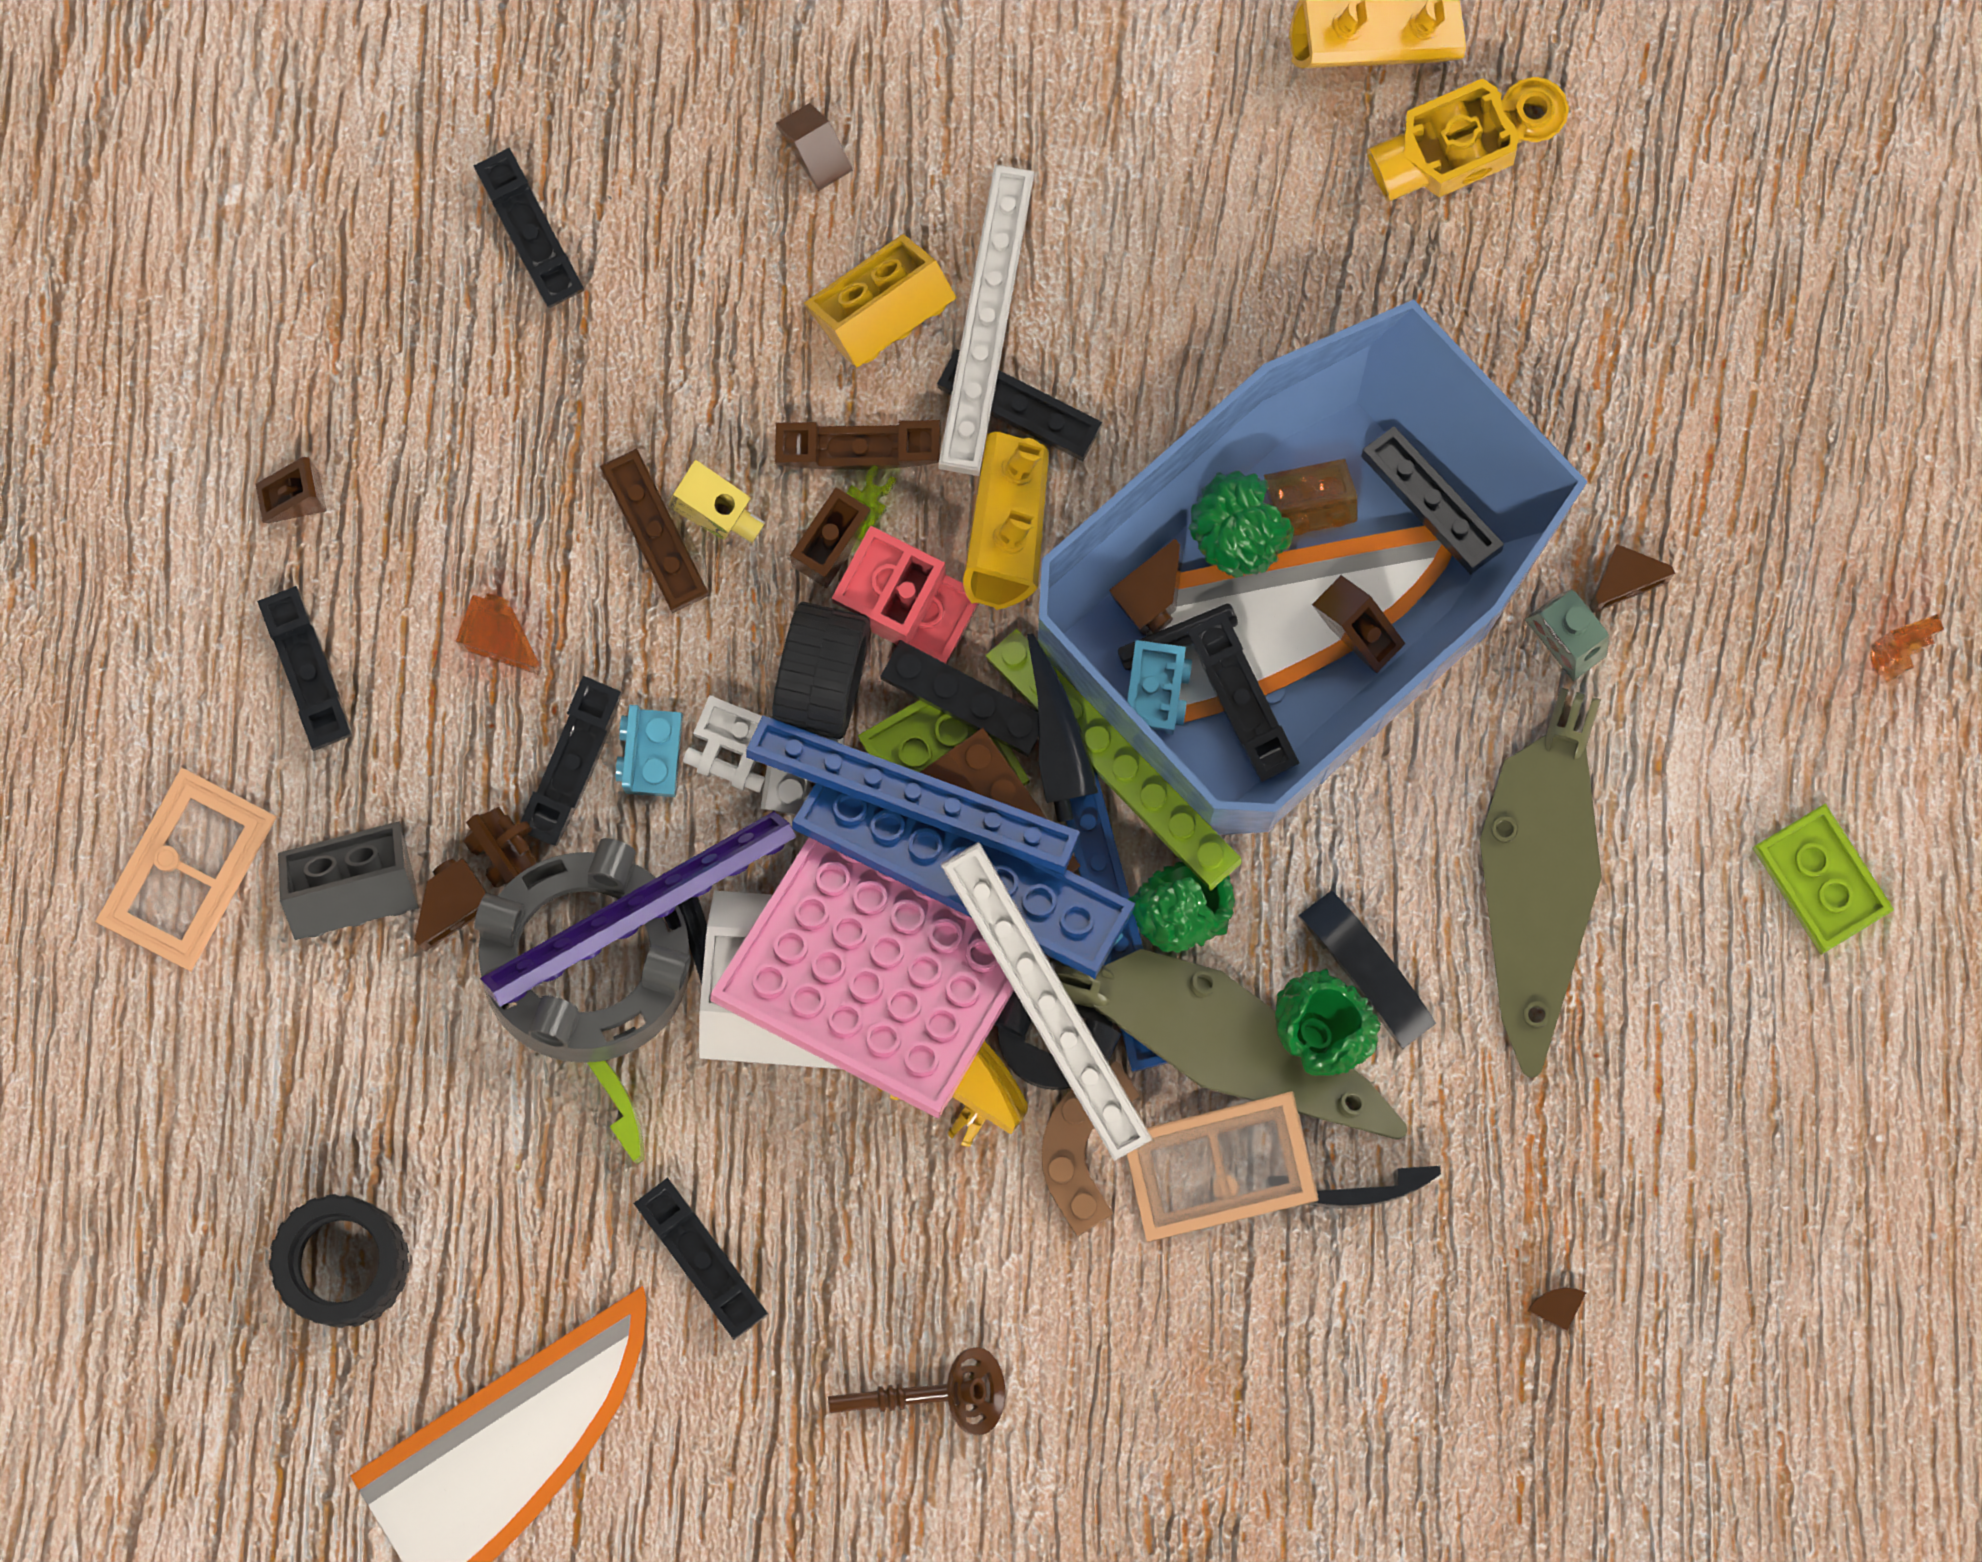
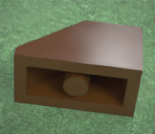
M835 487L791 552L792 567L827 589L850 555L871 509Z
M1176 539L1172 540L1109 590L1112 598L1142 636L1149 631L1155 634L1163 630L1173 620L1171 614L1176 611L1183 559L1181 545Z
M1342 575L1312 604L1327 626L1375 673H1378L1406 644L1374 599Z
M463 857L458 861L452 858L440 864L433 870L434 877L426 883L414 939L425 952L476 918L480 902L484 894L487 893Z

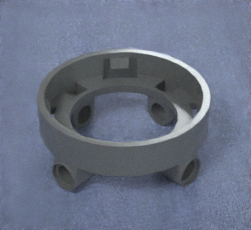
M610 838L600 840L596 853L577 852L563 854L529 867L508 883L498 896L485 893L480 902L474 928L479 930L480 935L479 966L481 977L518 957L519 941L526 924L549 901L574 892H598L620 899L656 877L644 868L636 865V851L631 846ZM677 905L672 913L664 917L669 929L673 931L668 933L663 917L654 918L644 924L650 941V950L644 964L642 979L637 987L620 1002L598 1011L578 1012V1008L574 1004L564 999L548 995L540 998L530 989L522 999L515 1002L517 1005L508 1008L509 1003L499 1006L485 990L491 1009L499 1022L515 1039L535 1052L550 1058L577 1063L598 1062L617 1058L636 1050L654 1038L667 1025L677 1011L685 994L691 955L689 954L687 928L679 906ZM641 1013L645 1021L642 1027L637 1030L635 1027H632L621 1034L613 1036L614 1040L606 1042L602 1034L603 1031L621 1026Z

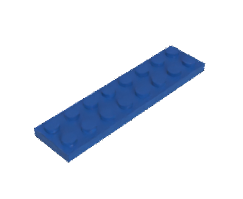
M817 783L814 785L792 821L793 830L971 917L941 864L977 842ZM981 844L1044 954L1095 979L1132 915L1135 903L1068 870L1061 874Z

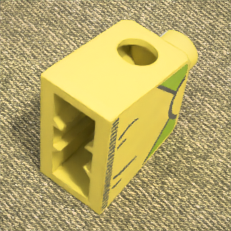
M697 460L693 462L673 493L668 506L723 540H726L732 530L753 543L766 523L745 510L751 499L747 494ZM724 505L729 509L730 513L722 515L716 511L715 506Z

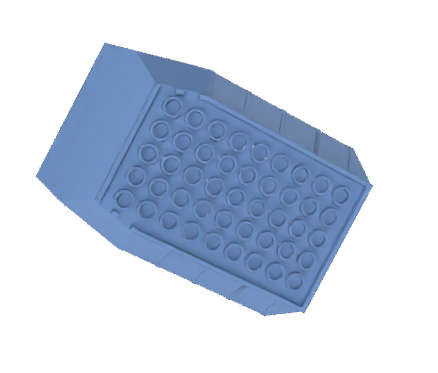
M1413 299L1264 363L1042 558L1038 642L1051 664L1219 835L1269 832L1278 821L1316 787L1323 784L1335 770L1372 737H1375L1383 727L1422 692L1429 689L1441 675L1487 636L1588 481ZM1392 427H1395L1504 543L1502 552L1471 575L1452 555L1446 569L1430 589L1404 616L1392 624L1406 644L1378 673L1371 670L1351 651L1304 678L1265 695L1279 726H1282L1298 758L1299 764L1263 782L1260 781L1224 711L1185 722L1183 726L1175 725L1174 733L1170 735L1165 734V731L1151 729L1127 703L1131 670H1125L1118 655V649L1146 637V634L1142 636L1112 598L1109 590L1174 539L1179 542L1183 551L1181 572L1213 566L1206 562L1205 555L1198 549L1199 544L1191 537V531L1188 527L1191 524L1192 505L1197 503V497L1202 495L1201 489L1208 485L1218 472L1226 475L1234 471H1240L1245 476L1255 473L1260 480L1266 479L1268 481L1269 488L1264 496L1263 503L1276 506L1281 512L1282 517L1289 518L1294 527L1292 544L1289 549L1283 550V552L1425 526L1361 457L1362 450Z

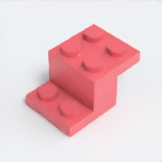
M871 525L831 598L833 603L853 613L868 616L872 633L896 645L902 640L945 664H948L979 603L972 604L962 582L946 575L945 562Z

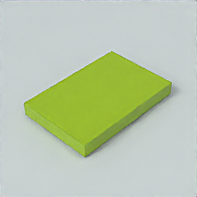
M1826 803L1752 848L1820 955L1894 911L1889 900Z

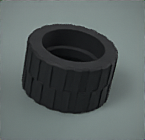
M800 602L797 605L787 633L778 670L772 706V719L813 734L841 739L845 736L857 698L870 632V619L868 616L807 602Z
M330 1194L322 1198H313L306 1201V1204L296 1207L290 1212V1216L280 1224L277 1229L278 1233L275 1240H272L270 1248L272 1251L271 1260H269V1270L272 1272V1282L275 1290H278L281 1300L300 1317L331 1327H356L382 1316V1313L386 1309L391 1308L397 1301L396 1298L403 1291L406 1284V1275L409 1273V1250L407 1243L403 1239V1232L400 1227L391 1220L392 1217L385 1211L353 1196ZM335 1221H350L361 1225L372 1235L379 1250V1266L372 1284L362 1295L345 1302H330L315 1295L306 1285L301 1269L303 1251L310 1237L323 1225Z

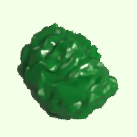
M1234 471L1226 475L1218 472L1213 480L1201 489L1202 495L1197 497V503L1193 504L1191 508V524L1188 529L1191 531L1193 540L1198 542V549L1205 555L1206 562L1213 566L1216 565L1219 570L1235 578L1242 577L1243 574L1257 575L1259 572H1266L1271 564L1278 561V554H1281L1283 550L1289 549L1292 544L1294 527L1289 518L1282 517L1281 512L1276 506L1263 503L1264 496L1269 488L1266 479L1260 480L1255 473L1245 476L1240 471Z
M1182 861L1176 862L1174 866H1163V871H1155L1152 877L1148 879V882L1142 883L1137 893L1128 898L1129 901L1135 903L1133 915L1136 918L1140 933L1148 938L1152 945L1158 946L1164 952L1174 951L1179 953L1187 951L1189 948L1194 947L1196 943L1199 946H1204L1207 940H1211L1215 936L1227 934L1229 919L1234 914L1235 898L1230 876L1228 875L1210 891Z
M1327 969L1319 972H1304L1301 977L1292 978L1285 988L1277 994V1004L1275 1006L1277 1036L1283 1047L1291 1055L1301 1057L1305 1072L1313 1076H1331L1348 1073L1350 1069H1354L1358 1064L1365 1062L1377 1049L1379 1042L1377 1033L1380 1031L1379 1026L1381 1023L1378 1020V1016L1373 1014V1007L1367 1005L1368 998L1361 997L1354 986H1347L1339 978L1329 976Z

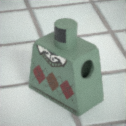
M1573 589L1556 595L1525 618V621L1573 682L1607 657L1610 636Z

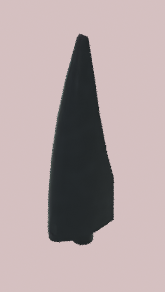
M1033 633L1027 634L1038 698L1039 768L1046 803L1054 802L1057 822L1073 820L1074 816L1070 799L1098 793L1094 779L1095 775L1081 728L1068 696Z

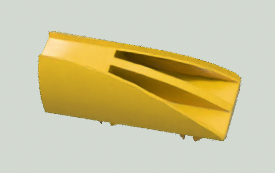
M1299 0L1293 13L1288 36L1292 52L1291 62L1298 68L1438 63L1462 59L1465 56L1466 50L1460 0Z
M998 431L988 433L986 436L963 576L964 591L972 604H984L994 607L995 610L1004 609L1022 602L1038 589L1049 450L1044 444H1040L1032 438L1023 439Z
M985 1041L952 1095L953 1098L965 1106L947 1133L952 1139L964 1125H968L961 1145L970 1147L986 1119L1012 1135L1028 1112V1104L1015 1079L998 1055ZM893 1095L890 1096V1099L900 1100Z

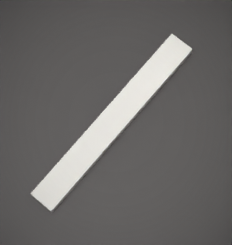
M994 164L938 469L975 476L980 475L1035 171Z
M980 842L944 861L941 864L942 868L1113 1160L1115 1161L1151 1141L1152 1138Z

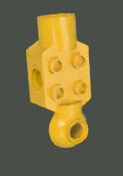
M1530 77L1512 85L1503 97V100H1501L1502 93L1498 91V88L1481 78L1408 110L1404 133L1366 149L1370 168L1381 193L1390 202L1425 187L1437 197H1442L1514 165L1518 143L1522 141L1536 143L1549 140L1561 131L1567 122L1569 111L1566 95L1552 81L1545 78ZM1530 106H1537L1543 110L1545 115L1540 119H1530L1525 115L1524 109Z

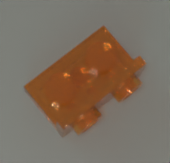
M1345 458L1264 475V480L1266 479L1269 485L1267 496L1270 505L1276 506L1281 512L1282 517L1289 518L1294 527L1293 536L1331 527H1342L1346 524L1355 523L1358 520L1357 493Z
M1936 614L1892 630L1871 645L1873 652L1870 653L1872 665L1879 676H1884L1886 683L1898 679L1913 669L1914 665L1911 656L1923 652L1924 648L1935 644L1933 637L1944 630L1939 615Z

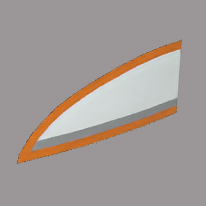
M1419 526L1284 551L1278 554V561L1271 564L1266 572H1259L1257 575L1243 574L1242 577L1235 578L1219 570L1216 565L1181 572L1176 611L1171 614L1173 620L1164 629L1226 603L1231 604L1238 619V625L1233 627L1264 695H1267L1304 678L1352 651L1327 626L1312 606L1340 575L1369 594L1390 623L1393 624L1404 616L1430 589L1446 569L1452 554L1426 526ZM1149 631V632L1146 634V636H1149V635H1151V634H1153V633H1152L1151 631ZM1193 644L1187 646L1184 658L1192 659L1189 684L1181 683L1179 700L1187 701L1184 723L1224 711L1201 665Z
M643 1286L519 1364L350 1475L402 1562H492L548 1505L592 1450L623 1401L644 1342L647 1301Z

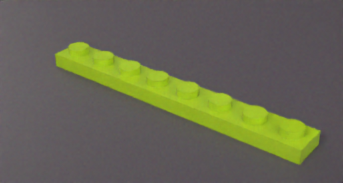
M1015 629L986 654V658L996 671L1038 712V698L1028 639L1018 629ZM1053 666L1081 728L1093 770L1211 891L1242 863L1241 857Z

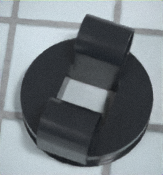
M1013 991L994 1024L998 1026L999 1046L1005 1061L1018 1077L1031 1085L1049 1090L1071 1088L1052 1054L1026 1043L1034 1023L1016 992ZM1074 1004L1109 1063L1121 1034L1113 1029L1112 1021L1096 1009Z

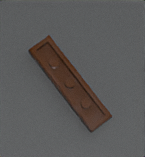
M638 449L601 465V471L671 612L675 613L708 597L709 593Z

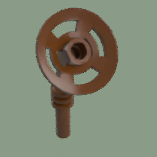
M979 1347L968 1348L955 1358L950 1368L947 1384L903 1388L902 1384H897L896 1389L892 1385H888L886 1390H884L883 1386H878L877 1391L828 1396L829 1413L879 1408L880 1412H885L886 1407L890 1411H895L896 1406H898L899 1410H904L905 1405L948 1401L955 1422L964 1432L971 1435H983L990 1432L1000 1420L1005 1404V1382L999 1363L989 1351ZM968 1359L977 1361L975 1366L965 1365L961 1367V1364ZM965 1373H971L969 1378L963 1379ZM986 1374L990 1385L989 1402L985 1401L987 1390L982 1380V1377ZM966 1405H973L974 1408L972 1410H966ZM982 1416V1419L975 1424L966 1421V1418Z

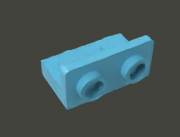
M1136 640L1127 703L1151 729L1165 731V734L1173 735L1175 725L1183 726L1187 701L1179 700L1181 683L1189 684L1192 659L1184 658L1186 647Z
M629 705L628 716H621L619 739L626 741L624 757H617L615 778L616 781L622 782V788L626 794L676 797L683 721L682 712L642 710L638 705Z

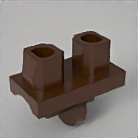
M497 807L487 813L473 815L466 822L470 830L464 837L463 842L469 851L476 856L484 853L488 855L493 864L486 869V876L493 887L498 888L507 885L520 873L537 864L529 852L531 848L524 839L532 830L527 821L515 825L509 815H504L500 807Z

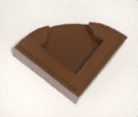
M1558 1288L1548 1291L1538 1297L1530 1305L1527 1312L1563 1331H1568L1586 1292L1575 1288Z

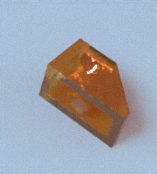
M486 593L485 598L472 595L456 638V643L460 649L540 675L542 666L513 608L508 606L509 601L490 593Z

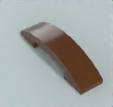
M908 420L899 421V425L819 426L817 422L776 423L775 464L811 469L877 470L939 463L941 421Z

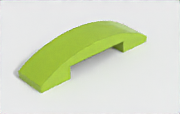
M607 1061L587 1062L623 1115L622 1118L609 1127L633 1162L638 1165L644 1161V1143L640 1122L633 1102L620 1078Z

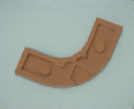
M1118 1060L1110 1064L1131 1103L1140 1098L1139 1093ZM1071 1090L1056 1106L1047 1123L1042 1143L1041 1160L1048 1190L1076 1237H1079L1112 1216L1113 1212L1091 1179L1085 1164V1145L1095 1127L1074 1091Z

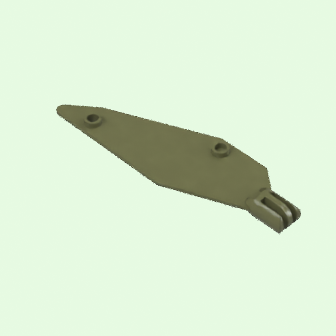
M1560 688L1546 735L1504 761L1480 837L1501 1019L1521 1070L1525 1076L1530 1078L1537 1077L1542 1072L1602 878L1586 750L1601 699L1592 698L1585 717L1582 733L1574 730L1585 694L1576 692L1565 728L1559 727L1558 724L1563 714L1569 691L1565 688ZM1533 1008L1541 1009L1545 1014L1544 1020L1539 1023L1532 1022L1528 1016L1529 1011Z
M1140 949L1103 966L1094 979L1050 957L1049 962L1074 1004L1096 1009L1202 1088L1250 1101L1292 1091L1299 1114L1396 1140L1402 1139L1407 1133L1405 1122L1371 1082L1354 1069H1350L1348 1073L1331 1076H1313L1306 1073L1301 1057L1291 1055L1283 1047L1277 1036L1276 1011L1220 970ZM1345 1102H1349L1350 1104H1352L1354 1107V1111L1350 1110L1346 1106Z

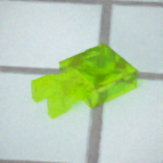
M872 465L865 479L866 486L862 491L851 485L846 492L871 509L857 539L862 542L870 525L876 527L887 511L886 506L880 503L879 499L888 495L896 484V478L890 476L884 486H876L873 483V479L879 471L875 465Z

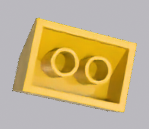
M902 234L805 301L804 304L838 351L858 368L862 364L876 359L883 349L896 340L909 336L913 328L929 317H934L943 312L946 306L957 297L937 261L905 234Z

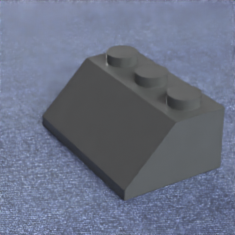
M400 821L278 853L280 902L294 940L318 937L329 931L348 926H360L367 921L390 915H402L409 910L418 908L416 882Z

